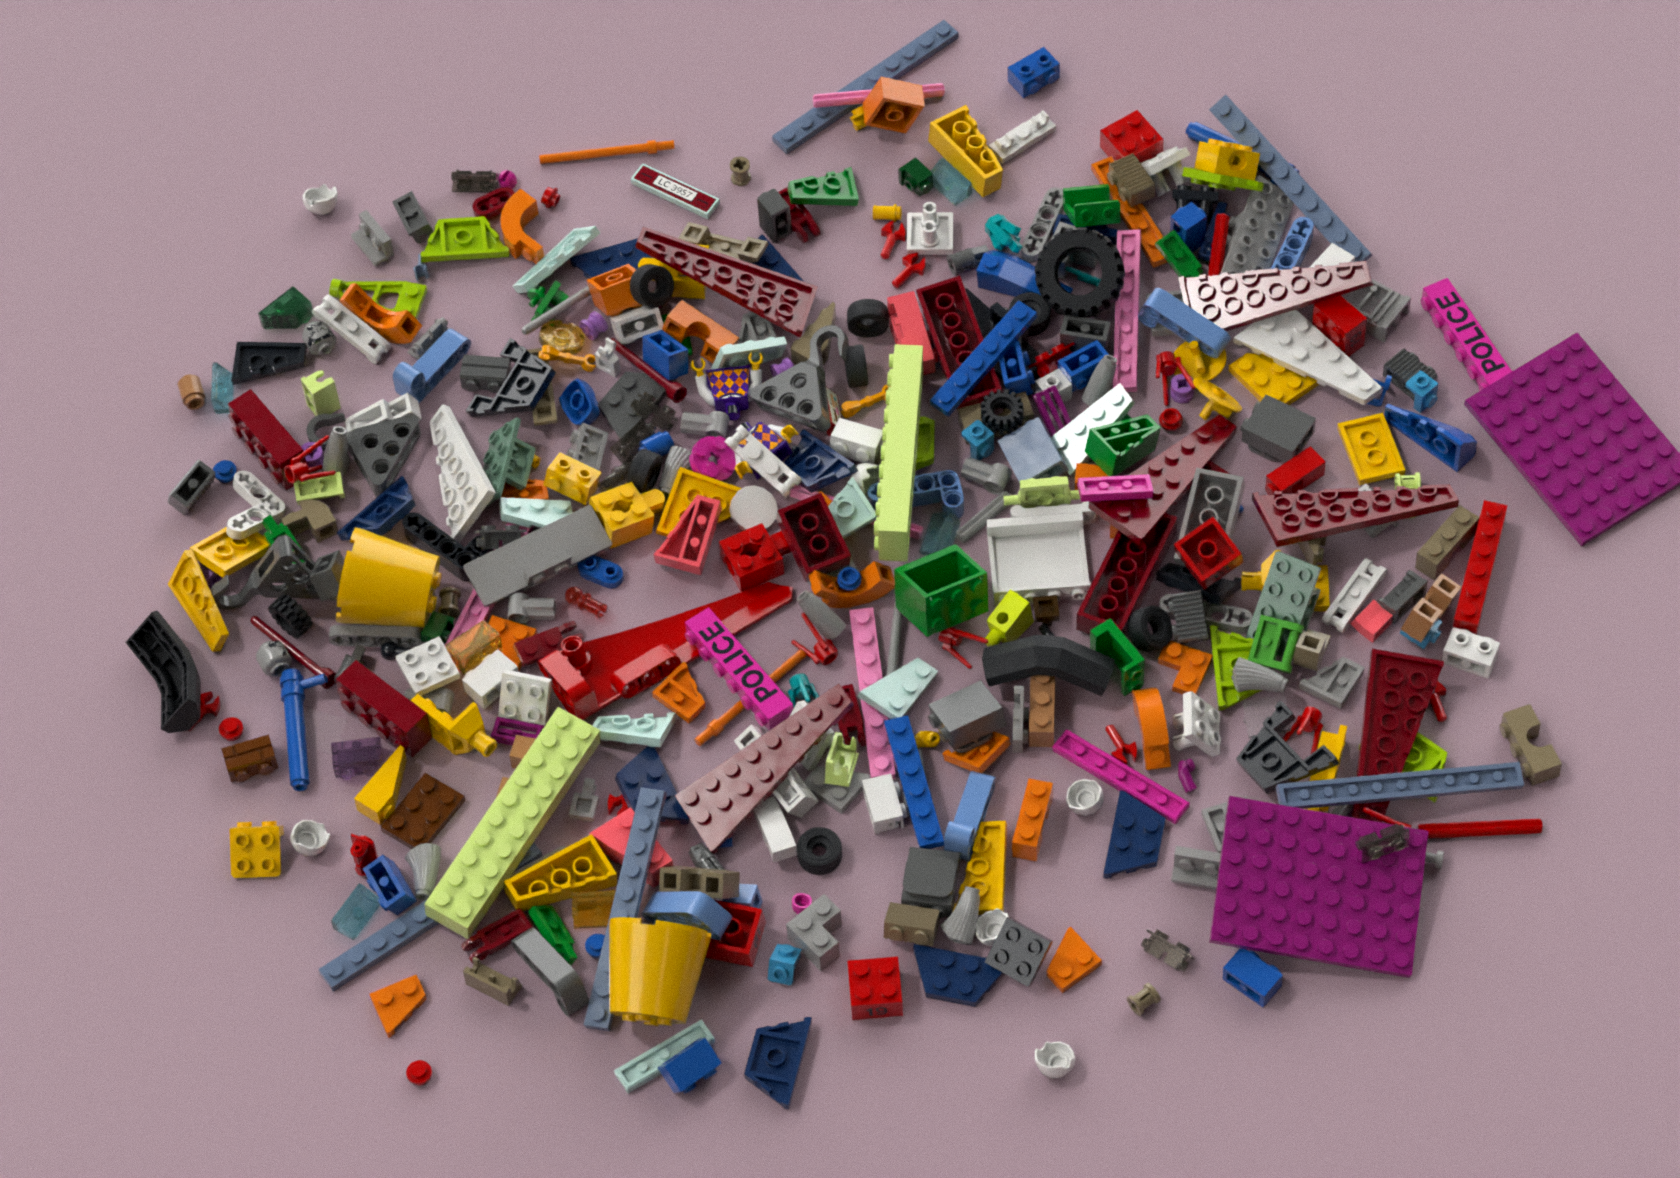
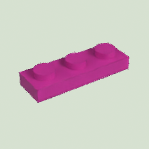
M1149 474L1078 478L1077 482L1081 502L1153 498V487Z

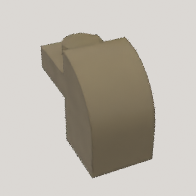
M318 500L300 501L301 510L291 512L281 518L283 525L288 527L293 536L310 529L317 543L337 535L338 532L336 520L329 507Z
M1311 629L1303 631L1295 647L1293 664L1319 671L1323 656L1330 643L1331 635Z

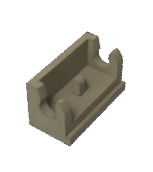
M474 957L473 967L469 968L466 966L463 971L466 985L509 1006L522 987L519 979L515 977L509 978L481 964V960Z

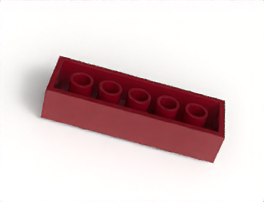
M960 275L916 289L918 303L946 381L984 340ZM994 367L956 408L957 412L959 408L981 403L986 395L989 397V392L991 391L997 394V389H1001Z
M1167 514L1163 520L1161 519L1158 522L1155 530L1147 535L1144 543L1140 546L1118 530L1077 612L1076 630L1090 634L1091 629L1111 619L1125 636L1127 635L1129 618L1133 612L1140 609L1177 533L1176 516Z

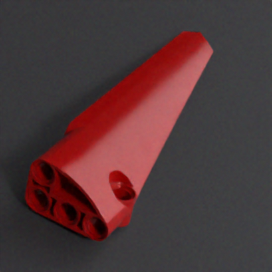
M767 582L683 613L594 640L582 642L578 636H569L561 642V651L555 650L538 660L537 663L544 677L552 679L551 686L553 692L568 713L581 720H585L621 697L625 699L634 697L670 675L682 662L688 664L700 657L698 648L695 645H690L685 637V622L709 607L732 635L735 636L791 602L794 589L790 586Z

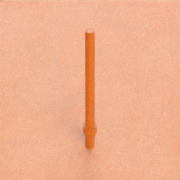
M649 140L643 144L539 155L540 164L644 152L655 154L657 151L675 149L674 140L661 142Z
M798 650L769 675L774 683L806 657L804 651ZM741 700L721 717L713 719L707 724V729L694 739L695 743L698 746H702L712 736L720 734L724 730L723 727L745 709Z

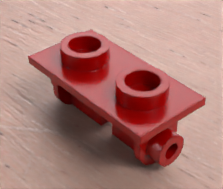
M1074 342L1067 346H1064L1063 343L1051 349L1052 354L1050 355L1047 351L1035 357L1037 362L1030 365L1029 368L1036 365L1037 373L1040 377H1044L1057 370L1058 360L1073 353L1069 347L1074 345Z
M351 833L353 845L350 852L356 864V873L360 876H366L363 868L378 858L374 841L365 835L357 836Z

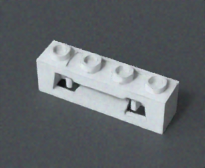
M751 724L734 742L742 750L767 732ZM792 768L788 773L789 776L777 787L773 794L788 813L802 818L819 801L796 770Z

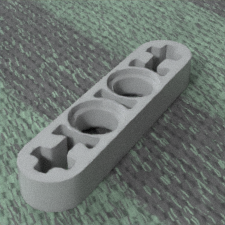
M1054 187L1046 192L1022 244L1021 255L1025 261L1037 262L1039 252H1042L1044 249L1043 245L1050 240L1057 216L1062 214L1063 189ZM1055 197H1058L1054 203V206H1052V200H1054ZM1045 213H1051L1054 215V217L1049 220L1044 219L1041 216ZM1037 230H1042L1046 234L1042 237H1037L1033 233ZM1033 243L1036 244L1035 250H1033L1032 253H1029L1028 251L1032 250Z
M1172 594L1164 595L1160 600V608L1168 614L1170 619L1175 620V615L1171 616L1169 609H1167V606H1169L1168 601H1172ZM1204 601L1208 627L1214 625L1221 630L1236 633L1248 632L1253 618L1249 610L1224 604H1210ZM1214 612H1221L1225 617L1222 620H1215L1211 615ZM1229 615H1232L1231 622H1228ZM1240 618L1245 619L1243 624L1238 623V621H1240Z
M333 625L330 627L328 640L336 646L356 647L360 645L362 647H382L384 643L391 641L395 642L399 647L414 648L422 644V630L417 627Z

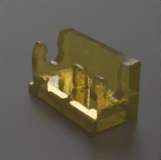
M485 620L445 645L447 651L453 655L451 658L463 675H466L472 669L474 670L487 655L493 654L497 649L500 652L503 651L500 633Z
M616 890L572 892L574 929L607 927Z

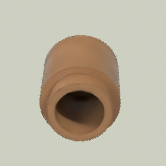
M192 374L183 376L177 383L183 404L190 410L201 408L205 404L206 396L200 378Z

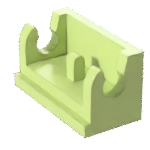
M317 371L306 378H301L307 406L315 416L325 413L332 414L341 408L335 381L332 377L325 379L323 382L317 381L319 377L324 375V371Z
M336 472L335 475L295 482L294 489L297 504L300 505L299 502L303 500H317L340 496V499L345 498L341 472Z
M835 732L826 759L825 783L849 787L859 757V753H856L857 740L855 737H852L851 745H845L842 742V733Z

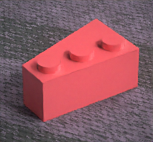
M914 291L888 297L889 328L895 344L923 346V375L934 373L938 356L935 348H931V337L929 331H926L924 318L920 312Z
M697 495L680 517V521L675 528L667 535L664 543L653 554L655 563L701 575L721 514V502Z
M631 807L589 833V835H593L603 853L609 856L610 860L616 864L622 865L635 813ZM657 840L646 883L652 887L659 885L660 867L673 866V860Z

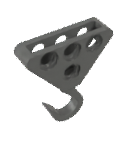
M835 325L820 328L810 340V358L807 361L800 362L754 387L750 392V396L759 408L820 432L827 431L831 423L821 346L827 339L837 337L839 354L844 362H846L849 340L842 329Z
M325 413L311 419L306 429L309 442H317L322 439L315 435L321 427L346 421L344 413ZM411 414L347 432L348 451L376 497L395 482L421 436L418 417ZM328 440L321 445L323 451L326 449Z
M285 535L279 536L238 594L224 596L229 586L228 575L211 587V593L217 607L224 610L241 608L255 595H261L265 598H279L285 593L292 598L320 599L309 578L310 570H313L315 562L289 536ZM272 583H284V584H282V585H273Z

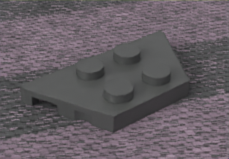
M625 372L602 398L598 406L603 417L608 420L611 429L617 434L620 443L624 445L667 393L663 387L645 373Z

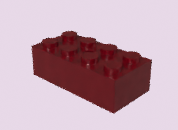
M252 389L227 403L230 411L228 417L233 424L231 429L237 439L242 438L244 440L245 447L251 455L255 453L261 467L271 472L270 475L277 485L281 484L287 491L294 486V483L291 484L287 480L284 467L291 464V458L297 457L304 451ZM303 458V459L301 460V462H305V463H306V459Z
M357 660L335 679L342 708L348 713L353 712L357 715L358 719L365 726L373 727L382 739L390 740L396 749L401 745L404 747L405 752L413 758L433 738L427 713Z

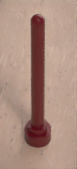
M611 338V340L616 342L615 351L663 387L670 400L674 403H680L687 395L686 387L679 382H670L618 340Z
M258 616L251 617L250 622L253 626L272 641L282 642L288 653L315 674V676L325 673L328 682L320 686L324 689H329L335 684L334 677L337 673L332 669L321 668Z

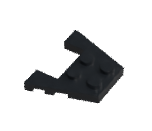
M510 338L500 356L510 358L511 362H514L515 365L494 398L475 394L466 412L469 416L475 417L533 411L556 372L544 361L532 355L525 347L520 346L514 339Z
M1281 700L1276 704V710L1271 717L1267 716L1264 720V726L1259 733L1252 736L1236 758L1242 769L1266 794L1275 791L1277 784L1294 783L1339 764L1338 759L1325 745H1322L1302 760L1277 734L1296 719L1294 713Z

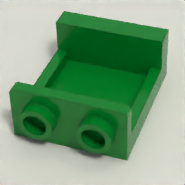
M1108 184L1063 188V210L1075 228L1120 223L1119 200L1110 201V187Z
M1111 619L1091 629L1090 649L1115 659L1114 664L1122 672L1121 693L1127 696L1132 693V690L1141 689L1144 685L1145 659Z

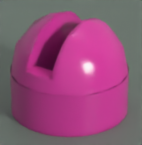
M504 170L499 174L498 182L500 187L513 189L517 185L516 176L512 171Z
M797 893L792 898V909L796 914L801 913L812 904L811 896L806 893Z

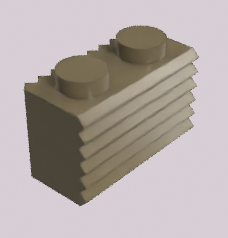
M1134 153L1109 163L1107 178L1111 185L1117 186L1120 198L1123 201L1127 200L1131 207L1155 197V182H1153L1148 172L1139 163Z
M890 902L884 920L883 937L894 941H904L905 943L909 941L910 943L914 942L915 944L929 945L931 947L934 944L939 927L940 910Z

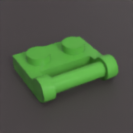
M1261 615L1248 660L1270 669L1291 674L1293 668L1291 662L1299 635L1303 633L1304 626ZM1288 630L1290 634L1282 662L1275 661L1283 631Z

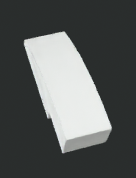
M406 393L389 403L382 399L346 418L345 424L347 432H350L356 428L411 414L417 416L418 421L422 417L418 400L409 393Z
M774 796L767 798L753 810V813L774 863L797 856V848L778 802Z

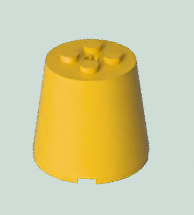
M355 528L350 539V543H354L353 549L346 552L336 606L341 607V613H336V622L342 624L424 628L430 613L435 611L437 604L435 591L440 586L442 573H439L440 557L367 530Z
M611 918L609 922V1013L622 1017L623 1021H642L644 1025L649 1026L686 1024L711 940V933H707V930L667 921L656 920L655 925L641 924V918Z

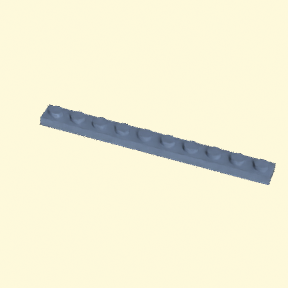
M942 20L837 92L873 89L880 77L898 80L958 39L959 32L948 22ZM861 104L814 107L772 135V141L785 154H788Z
M1226 94L1209 109L1241 145L1253 147L1252 152L1260 153L1258 163L1260 167L1301 212L1313 221L1314 226L1330 243L1355 256V262L1367 261L1373 256Z
M1520 762L1283 783L1277 784L1276 792L1280 805L1308 809L1522 789L1524 781Z
M642 787L640 789L584 1020L586 1028L603 1031L611 1030L614 1015L609 1013V922L611 918L638 917L667 796L664 790Z
M534 842L515 871L542 857V852ZM427 900L319 968L320 975L334 992L438 925L437 921L425 914L424 904Z

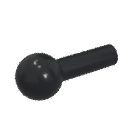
M389 641L382 645L380 653L384 659L394 660L396 659L395 656L412 648L399 647L395 642Z

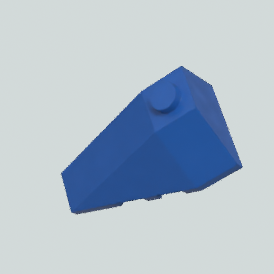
M991 250L983 254L976 270L978 288L1014 297L1027 292L1040 294L1035 281V266L1010 253ZM1059 281L1061 286L1072 294L1073 288Z
M1387 404L1385 406L1384 416L1387 423L1454 471L1458 472L1475 456L1477 441L1472 435L1464 433L1459 428L1394 405Z

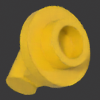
M863 105L852 110L853 115L849 118L853 123L854 129L858 131L866 127Z

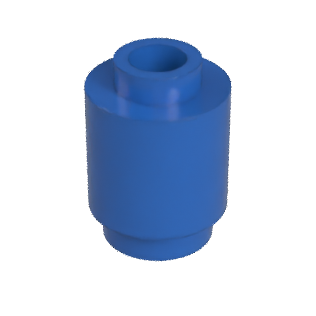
M659 431L639 442L638 452L641 449H647L663 457L675 445L667 431L662 433Z

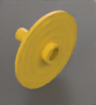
M1186 341L1174 352L1175 357H1181L1183 366L1193 380L1195 378H1201L1206 381L1214 379L1222 372L1227 361L1225 349L1218 358H1212L1200 351L1197 341L1190 343ZM1178 367L1174 373L1175 376L1182 374Z
M1201 378L1193 380L1194 386L1209 399L1199 414L1202 419L1207 420L1213 410L1226 418H1229L1232 412L1240 413L1242 411L1241 405L1220 387Z

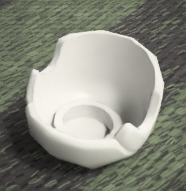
M326 184L319 188L307 189L302 196L304 206L308 211L318 215L330 213L337 205V189L334 186L330 190Z
M861 463L856 466L858 471L850 475V479L854 478L866 498H868L866 492L869 486L878 482L879 466Z
M1082 779L1075 781L1068 788L1066 801L1073 812L1087 816L1096 813L1101 808L1104 802V794L1102 788L1095 780Z
M313 820L300 821L294 825L290 835L294 849L305 856H315L321 853L327 846L330 838V833H327L324 824Z
M998 908L985 912L977 919L976 937L981 943L992 947L1009 915Z
M1047 1041L1040 1050L1035 1049V1063L1043 1075L1049 1078H1060L1074 1067L1075 1054L1068 1044L1060 1041L1051 1043Z

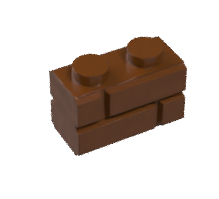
M269 734L221 748L231 782H244L251 776L257 774L268 775L274 769L279 768Z

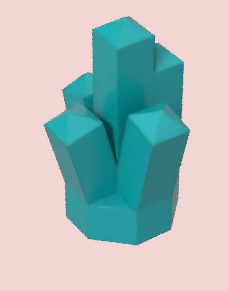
M996 214L990 217L985 223V232L991 238L994 249L1002 250L1007 246L1012 252L1019 253L1023 247L1019 243L1021 238L1018 237L1021 228L1008 221L1004 215Z

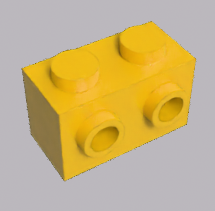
M559 452L547 468L543 485L586 505L590 497L598 489L602 472Z

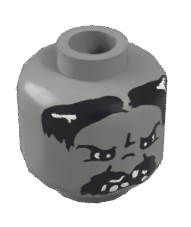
M312 321L305 326L302 340L306 343L309 351L314 355L330 353L336 344V337L330 327L323 321Z
M279 641L264 642L256 653L258 664L268 676H282V672L289 669L292 663V658L286 647Z

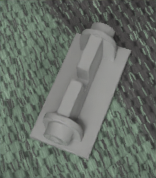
M443 317L436 319L428 331L417 342L413 343V346L407 353L419 360L444 332L449 329L447 327V320Z

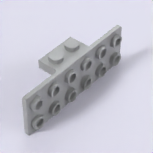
M1260 175L1256 177L1255 181L1264 183L1262 192L1251 190L1244 211L1236 217L1233 216L1229 219L1224 254L1225 262L1220 275L1226 272L1237 274L1250 270L1270 269L1294 203L1279 187Z
M588 505L464 564L463 569L483 606L487 607L533 584H540L554 574L563 573L570 566L610 548L612 542L592 506Z

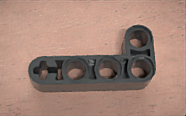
M534 927L511 940L512 946L520 958L553 991L559 1007L567 1017L589 1004V997L577 972Z

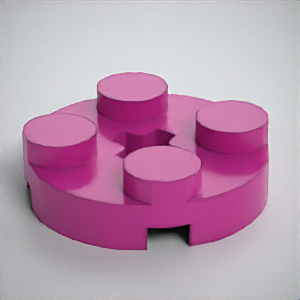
M707 436L694 444L692 453L689 456L693 472L722 482L732 475L736 466L735 453L725 444L724 441L726 439L724 437ZM711 455L716 458L717 465H715L714 462L709 461Z

